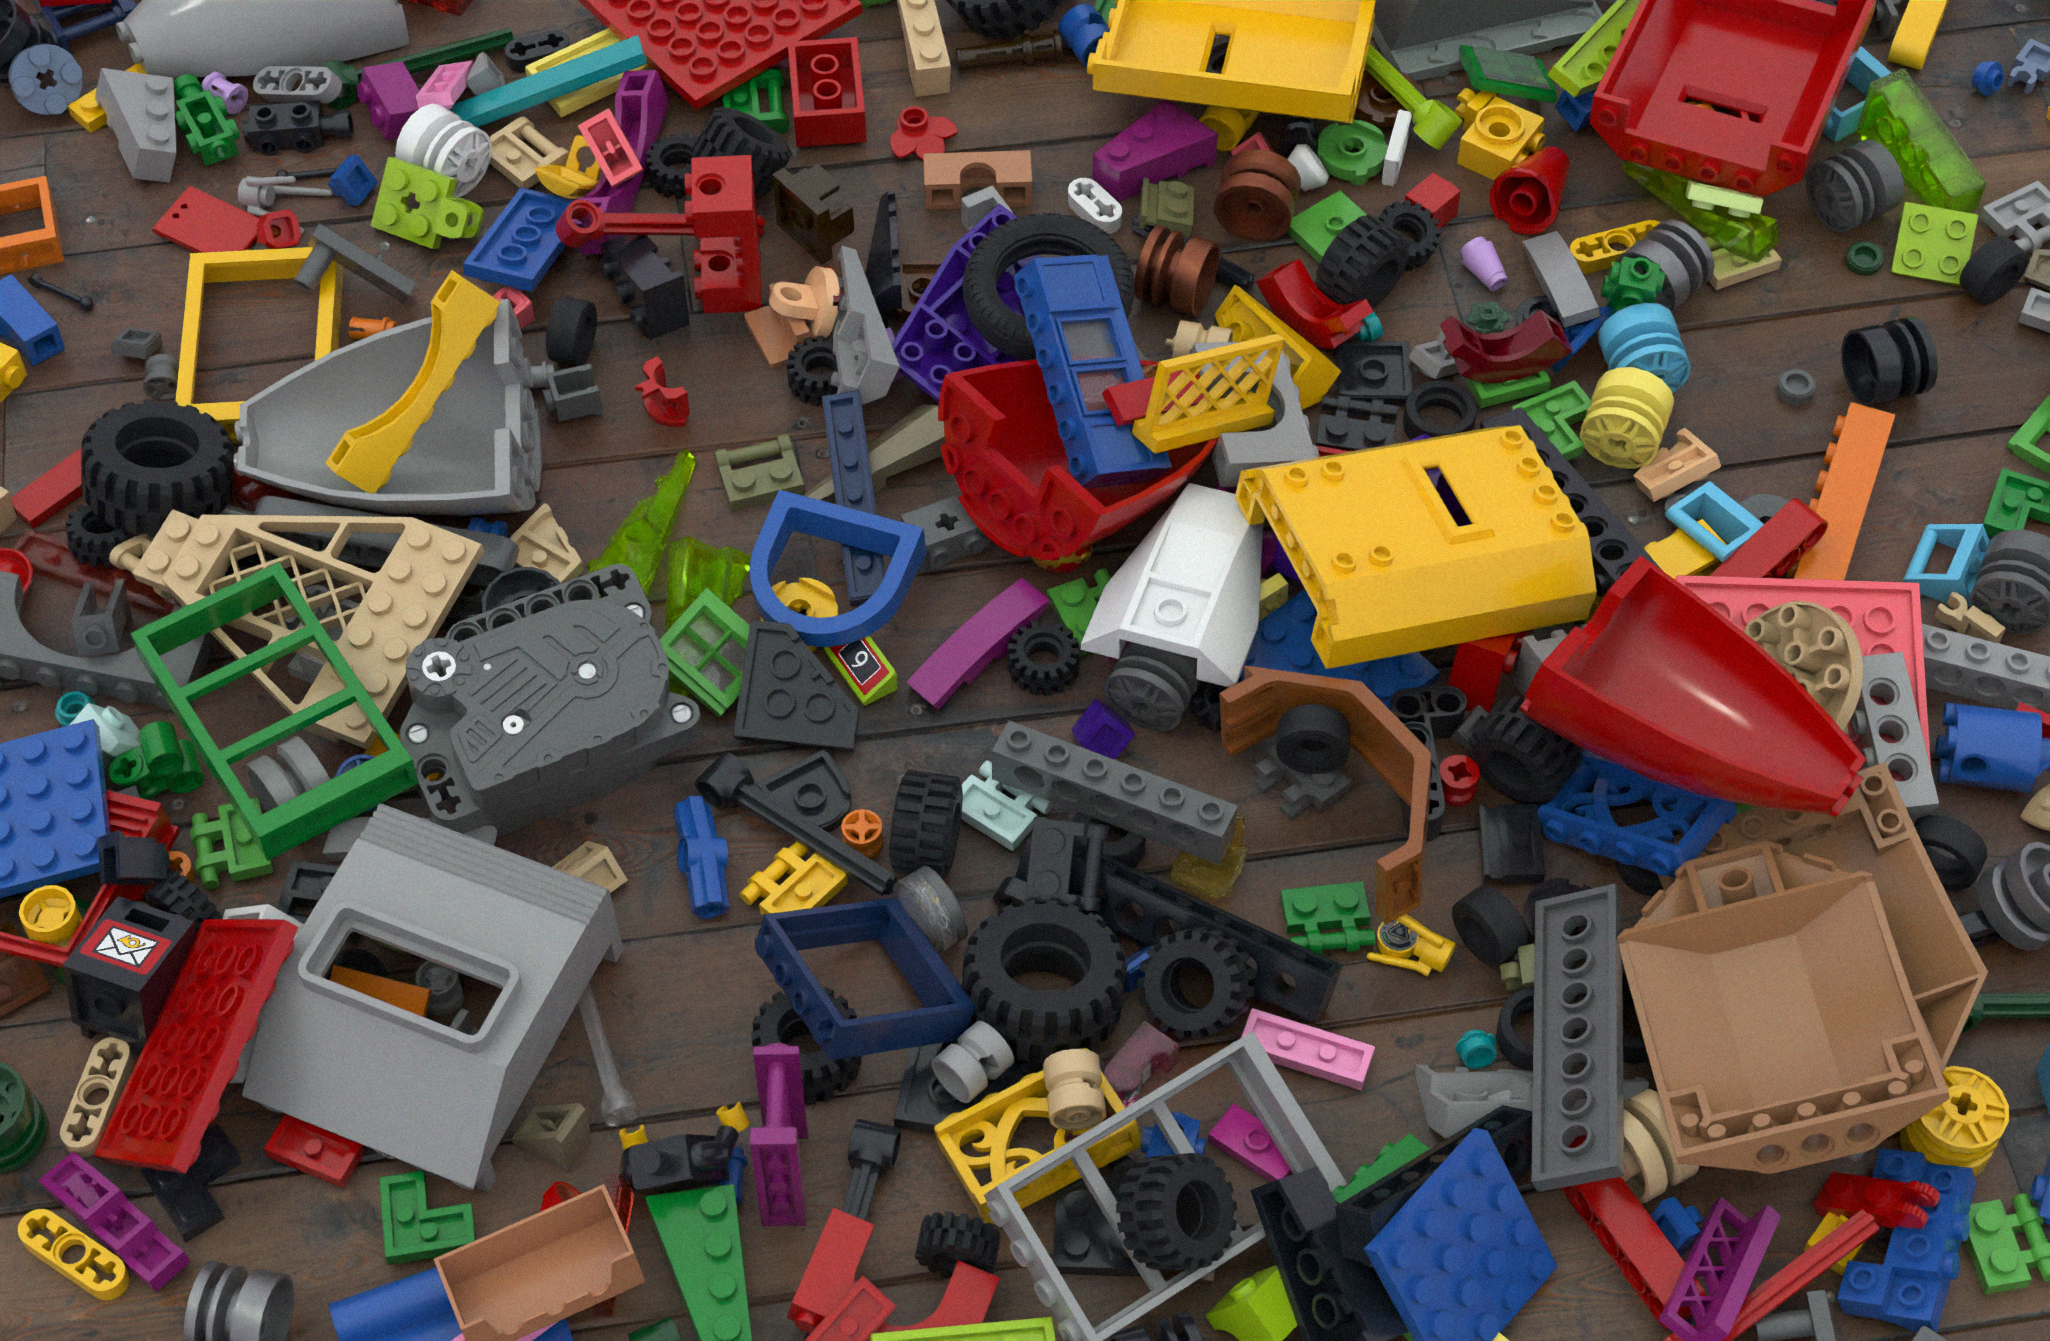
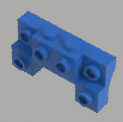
M1880 1148L1872 1175L1873 1178L1908 1183L1911 1180L1918 1181L1919 1183H1928V1185L1937 1189L1940 1199L1933 1208L1917 1206L1925 1210V1213L1928 1214L1927 1217H1929L1924 1228L1916 1229L1915 1227L1907 1228L1901 1226L1893 1228L1883 1265L1848 1260L1837 1300L1843 1314L1880 1319L1918 1333L1922 1326H1927L1937 1333L1951 1279L1956 1280L1959 1274L1960 1257L1958 1251L1961 1241H1966L1969 1236L1970 1218L1968 1214L1977 1182L1971 1168L1927 1163L1924 1153Z

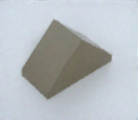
M580 1103L534 1106L511 1141L516 1146L569 1172L592 1138L586 1109Z

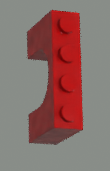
M832 1208L787 1315V1319L794 1321L797 1328L811 1334L855 1284V1273L869 1242L874 1224ZM958 1260L941 1303L930 1317L922 1322L908 1326H895L883 1322L875 1333L982 1323L1000 1277Z

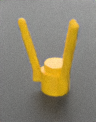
M1405 914L1396 920L1421 936L1413 951L1414 955L1420 957L1419 961L1368 952L1366 955L1368 960L1415 970L1428 977L1432 969L1440 973L1444 971L1457 943L1432 932L1411 916Z

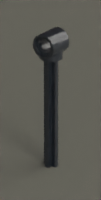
M729 752L722 753L695 780L698 792L712 806L718 809H724L727 805L731 808L742 806L879 895H889L893 891V885L898 879L896 875L754 786L751 772L735 755Z
M859 1118L856 1120L848 1149L849 1165L854 1171L842 1209L843 1212L867 1221L879 1177L885 1176L887 1171H892L895 1166L901 1143V1127ZM806 1333L805 1339L810 1335V1333Z

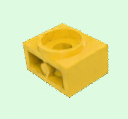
M1495 96L1487 107L1478 112L1474 123L1461 137L1457 164L1495 181L1502 172L1541 150L1546 135L1542 133L1545 118Z

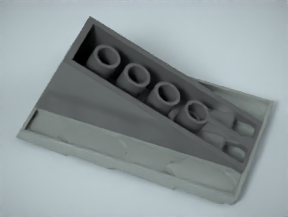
M1376 0L1372 37L1378 48L1380 47L1383 57L1396 70L1404 72L1414 81L1447 76L1450 71L1464 69L1459 59L1460 53L1458 50L1460 45L1525 56L1549 52L1553 47L1575 44L1600 19L1603 13L1595 0Z

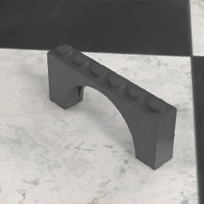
M0 571L1 677L10 680L24 679L38 682L46 687L60 686L75 689L87 695L101 694L116 697L128 703L137 701L156 705L164 710H172L139 659L135 647L104 657H75L53 651L35 640L20 621L21 608L25 598L20 576ZM175 605L171 613L180 610L183 606ZM210 632L160 656L179 688L202 678L216 640Z

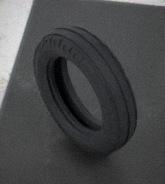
M1040 213L1012 219L989 232L972 252L963 277V299L966 311L974 327L993 347L1023 361L1036 359V351L1031 334L1026 326V318L1010 310L1003 303L997 292L996 286L1003 272L1015 262L1035 255H1108L1126 318L1128 319L1134 302L1135 284L1132 268L1127 256L1120 245L1107 232L1099 229L1100 227L1084 219L1081 220V218L1066 214L1062 216L1059 213H1043V215H1040ZM1106 322L1062 325L1071 357H1088L1108 345L1104 344L1101 339L1102 331L1107 327Z

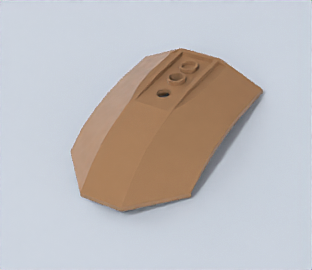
M1886 762L1857 772L1864 779L1836 819L1826 814L1755 807L1736 814L1729 824L1723 823L1697 858L1764 841H1771L1782 845L1784 852L1799 857L1808 853L1835 862L1837 869L1849 873L1862 870L1874 875L1875 884L1901 964L1939 1068L1943 1074L1989 970L1986 969L1929 859ZM1683 833L1674 836V845H1677L1683 838ZM1658 875L1664 891L1676 879Z

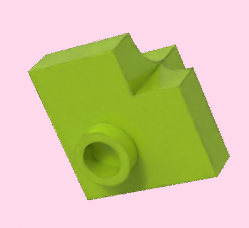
M1277 1265L1258 1271L1252 1277L1237 1283L1205 1315L1214 1330L1227 1331L1239 1341H1283L1297 1326Z

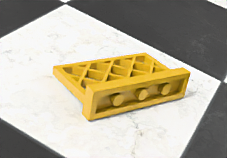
M1277 333L1159 361L1145 418L1134 420L1132 434L1156 454L1218 438L1221 433L1241 432L1272 424L1275 410L1267 403L1285 339ZM1267 350L1266 356L1255 365L1254 361ZM1241 356L1242 358L1228 372L1224 370L1235 357ZM1212 363L1209 369L1197 380L1195 375L1206 364ZM1250 367L1252 371L1237 385L1235 381ZM1182 370L1183 372L1168 386L1170 374ZM1221 374L1223 378L1207 392L1205 389ZM1259 380L1256 393L1248 392ZM1191 381L1193 385L1178 400L1175 396ZM1231 386L1233 391L1226 398L1219 399ZM1200 394L1204 396L1197 405L1190 406ZM1171 401L1174 403L1168 412L1160 414Z

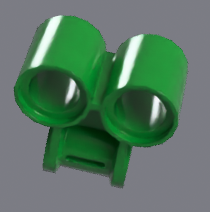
M166 721L153 722L143 727L138 734L140 745L118 755L109 768V777L115 784L126 788L136 785L140 798L146 800L152 799L168 788L170 791L179 794L194 791L203 784L205 778L194 744L189 740H178L175 727ZM127 763H131L134 767H130ZM140 785L144 790H140L137 786Z

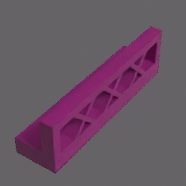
M1720 1197L1712 1204L1700 1230L1701 1232L1691 1249L1659 1321L1684 1341H1721L1727 1337L1781 1215L1767 1204L1748 1219L1724 1198ZM1721 1217L1738 1230L1736 1237H1726L1720 1222ZM1707 1248H1717L1723 1266L1712 1265ZM1693 1277L1704 1278L1709 1296H1699ZM1679 1307H1690L1696 1323L1695 1328L1677 1314Z

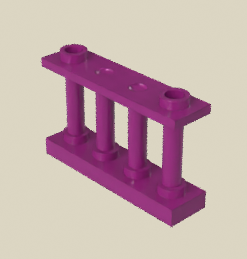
M771 1043L765 1047H753L763 1127L750 1128V1149L762 1226H806L807 1209L798 1138H808V1122L799 1046Z

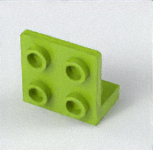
M1905 202L1899 211L1897 225H1900L1891 273L1961 286L1959 279L1963 268L1970 259L1978 214Z

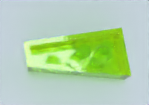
M1905 68L1871 82L1856 134L1862 140H1874L1882 144L1893 155L1899 165L1904 183L1927 206L1966 213L1977 209L1986 186L1985 180Z

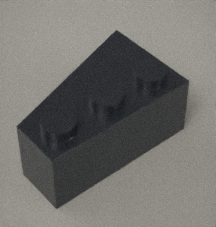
M621 235L600 244L602 259L598 263L603 277L606 281L612 280L617 299L621 305H628L629 314L634 326L637 329L642 328L649 340L690 325L684 275L679 270L672 273L667 268L672 266L671 261L666 256L662 258L657 256L658 248L647 235Z

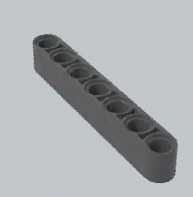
M275 496L262 497L258 501L253 514L390 517ZM431 524L482 544L485 552L466 583L488 587L489 583L499 574L514 568L519 554V547L513 540L500 535ZM266 531L317 552L325 550L336 533ZM353 532L337 560L382 568L402 533Z

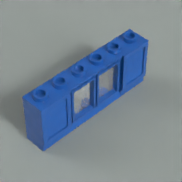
M1108 255L1034 258L1013 276L1015 289L1024 310L1026 326L1035 347L1037 363L1043 374L1047 388V397L1054 411L1058 425V434L1065 448L1070 473L1085 489L1152 482L1172 468L1167 451L1153 453L1132 434L1133 424L1118 427L1102 396V393L1108 387L1145 379Z

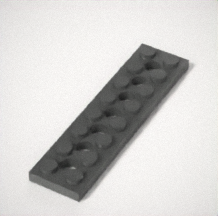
M1616 883L1535 901L1532 1184L1538 1192L1624 1176L1622 958L1619 943L1616 939L1622 932V893ZM1587 925L1582 933L1571 936L1576 927ZM1587 959L1580 968L1570 970L1577 960ZM1587 993L1586 997L1579 1003L1569 1004L1577 994ZM1587 1028L1585 1033L1579 1038L1569 1039L1573 1036L1576 1029ZM1587 1063L1583 1071L1575 1075H1569L1577 1064ZM1587 1099L1582 1108L1576 1111H1569L1575 1101ZM1581 1135L1587 1136L1582 1145L1576 1148H1568L1576 1137Z

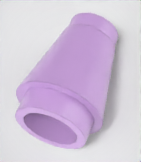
M1480 236L1463 246L1460 251L1462 264L1488 287L1491 292H1495L1507 284L1509 278L1491 241H1486L1484 237Z

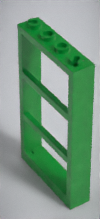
M279 562L261 569L230 586L223 587L199 601L186 605L180 610L130 633L139 659L267 861L419 784L413 759ZM285 597L304 628L179 688L161 660V655L278 598ZM315 642L345 689L219 751L189 702L303 646ZM356 703L387 751L260 815L229 765Z

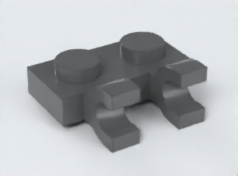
M1274 745L1266 750L1265 759L1255 765V771L1259 776L1253 779L1252 785L1262 794H1265L1277 782L1285 778L1292 786L1283 791L1282 796L1287 801L1280 805V811L1289 820H1292L1311 804L1319 811H1322L1349 792L1352 781L1339 769L1322 774H1309L1293 770L1280 761Z

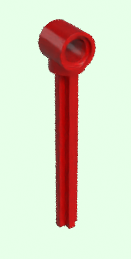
M579 199L570 203L556 223V233L562 243L569 247L577 248L582 247L589 240H601L603 235L694 236L693 223L686 224L685 214L603 213L602 208L596 207L595 204L588 200ZM757 215L759 237H762L764 235L763 227L765 226V220L761 215ZM572 219L580 221L584 228L578 227Z
M1863 1209L1749 1293L1744 1299L1729 1335L1721 1341H1733L1880 1231V1228L1874 1222L1875 1218L1869 1212L1866 1213ZM1673 1332L1663 1341L1684 1340Z

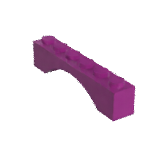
M657 70L626 71L622 76L615 95V119L634 149L644 171L612 188L603 172L600 181L587 195L577 198V200L590 201L596 207L602 208L603 213H630L647 167V150H651V144L656 142L670 102ZM572 219L578 227L584 228L580 221ZM603 235L601 240H589L579 249L582 255L602 254L600 244L621 235Z

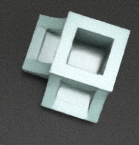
M88 703L70 725L91 719L95 720L100 730L105 773L118 755L140 745L138 739L140 730L128 715L122 714L114 707L107 706L103 708Z

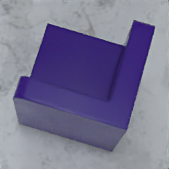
M1097 698L1072 727V731L1081 746L1114 760L1135 736L1127 720Z

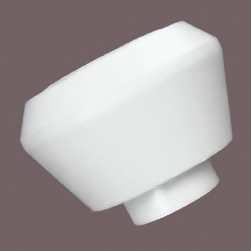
M1307 144L1296 145L1287 160L1296 167L1301 177V188L1307 191L1326 185L1329 174L1318 156Z

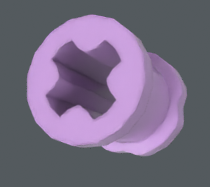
M214 71L207 75L202 82L203 91L210 90L213 98L221 96L229 114L239 113L246 105L248 100L247 88L242 84H233L227 81L222 73ZM234 95L237 99L234 100L231 97Z

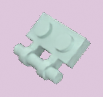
M986 760L980 767L979 774L987 778V780L983 782L971 774L962 784L963 804L961 820L1011 851H1014L1033 829L1034 817H1037V814L1030 810L1035 808L1044 814H1048L1054 803L993 780L992 762ZM1006 790L1017 798L1013 800L1001 792Z

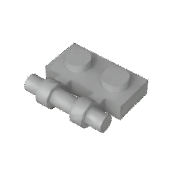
M2035 181L1983 206L1979 217L1998 236L2009 237L2014 234L2018 238V240L2014 241L2015 244L2026 253H2032L2034 249H2040L2043 243L2050 240V191L2042 183ZM2039 222L2043 228L2036 231L2032 225Z

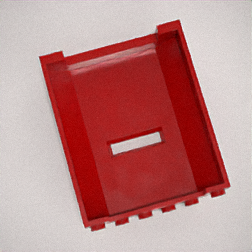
M1641 0L1593 95L1590 124L1617 156L1626 161L1760 197L1796 184L1803 179L1873 18L1877 0H1838L1837 7L1813 0ZM1686 98H1691L1735 111L1741 110L1760 118L1757 123L1684 102Z

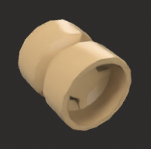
M1069 1049L1059 1051L1047 1057L1043 1063L1045 1086L1047 1091L1050 1092L1047 1096V1104L1051 1125L1063 1130H1081L1096 1126L1104 1121L1107 1115L1103 1089L1098 1088L1102 1083L1099 1056L1093 1051L1085 1049Z

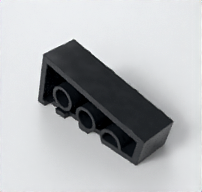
M1317 1167L1277 1179L1250 1190L1303 1341H1387L1409 1332L1373 1267H1367L1362 1262L1342 1257L1335 1206L1338 1204Z

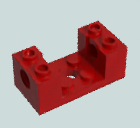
M751 155L691 158V173H685L686 196H692V201H685L686 224L693 223L695 239L700 238V250H694L695 272H701V277H694L695 299H702L704 314L749 312L762 308L761 251Z

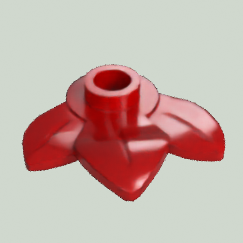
M911 106L905 108L898 117L897 130L890 137V147L894 156L899 159L914 153L918 159L924 161L923 154L945 153L943 140L954 137L958 134V130L949 119L945 117H930L925 109Z

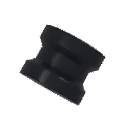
M1296 117L1285 122L1282 131V154L1285 158L1288 159L1298 144H1307L1316 154L1318 128L1312 120Z

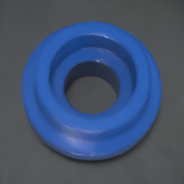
M1984 61L1978 65L1973 74L1972 86L1978 89L1980 94L1988 96L2001 87L2004 81L2001 63Z

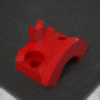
M658 356L646 361L642 369L647 380L634 386L635 391L643 392L641 398L647 415L655 422L668 427L686 426L688 415H690L686 390L682 386L667 388L663 362Z

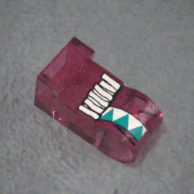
M1146 1021L1140 1025L1110 1060L1104 1070V1076L1125 1107L1138 1101L1141 1087L1157 1069L1167 1075L1178 1063L1179 1044Z

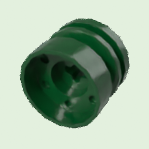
M0 1062V1174H7L22 1168L38 1154L46 1140L49 1122L44 1107L30 1091V1088L21 1076L10 1065Z

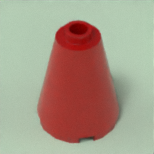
M1544 147L1502 172L1495 179L1489 191V204L1494 216L1499 221L1502 218L1511 225L1508 229L1515 233L1532 235L1546 230L1555 221L1559 213L1570 169V160L1566 153L1557 147Z

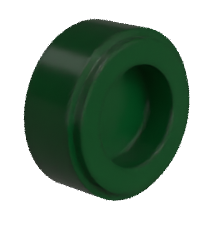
M1860 241L1849 247L1845 263L1852 272L1868 276L1880 270L1884 256L1882 250L1877 245L1867 241Z

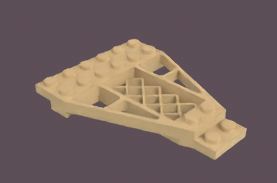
M172 509L132 574L137 581L171 594L184 607L278 562L283 569L292 566L295 578L291 580L296 588L300 589L302 597L311 610L334 602L337 614L319 620L325 631L342 626L343 633L339 640L333 641V643L387 720L408 684L405 668L408 656L422 641L430 638L434 639L485 551L481 543L413 517L201 515L199 519ZM266 531L336 533L327 548L317 552ZM353 532L402 533L381 570L376 573H371L337 560ZM264 551L280 558L267 562ZM258 553L261 564L240 571L237 560ZM232 564L234 574L223 577ZM298 565L314 571L301 575ZM332 578L348 585L335 589ZM327 580L330 591L308 598L306 586ZM361 593L363 600L359 607L343 612L339 600ZM279 598L273 601L276 609L274 611L257 617L254 616L252 611L227 623L229 626L269 641L268 645L304 628L302 626L293 630L288 629L285 619L296 616L290 605L281 608ZM280 621L281 626L276 625L274 623ZM220 627L210 631L237 660L247 656ZM315 642L295 650L297 653H304L325 662L300 704H294L267 677V673L275 661L250 673L290 715L345 689ZM356 703L303 728L336 743L339 739H342L367 750L370 749L377 737V734Z

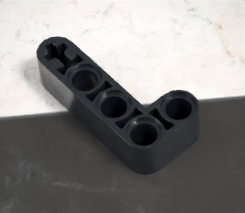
M1454 686L1400 689L1393 694L1389 710L1431 752L1430 811L1427 842L1433 841L1439 836L1445 812V799L1434 739L1452 737L1451 735L1464 720L1467 705L1465 694ZM1399 796L1404 827L1409 835L1411 808Z

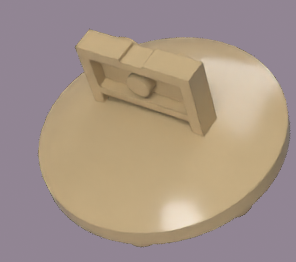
M1807 601L1783 603L1750 620L1743 632L1788 671L1830 715L1846 735H1849L1847 724L1856 709L1862 688L1863 659L1857 637L1847 621L1833 610Z

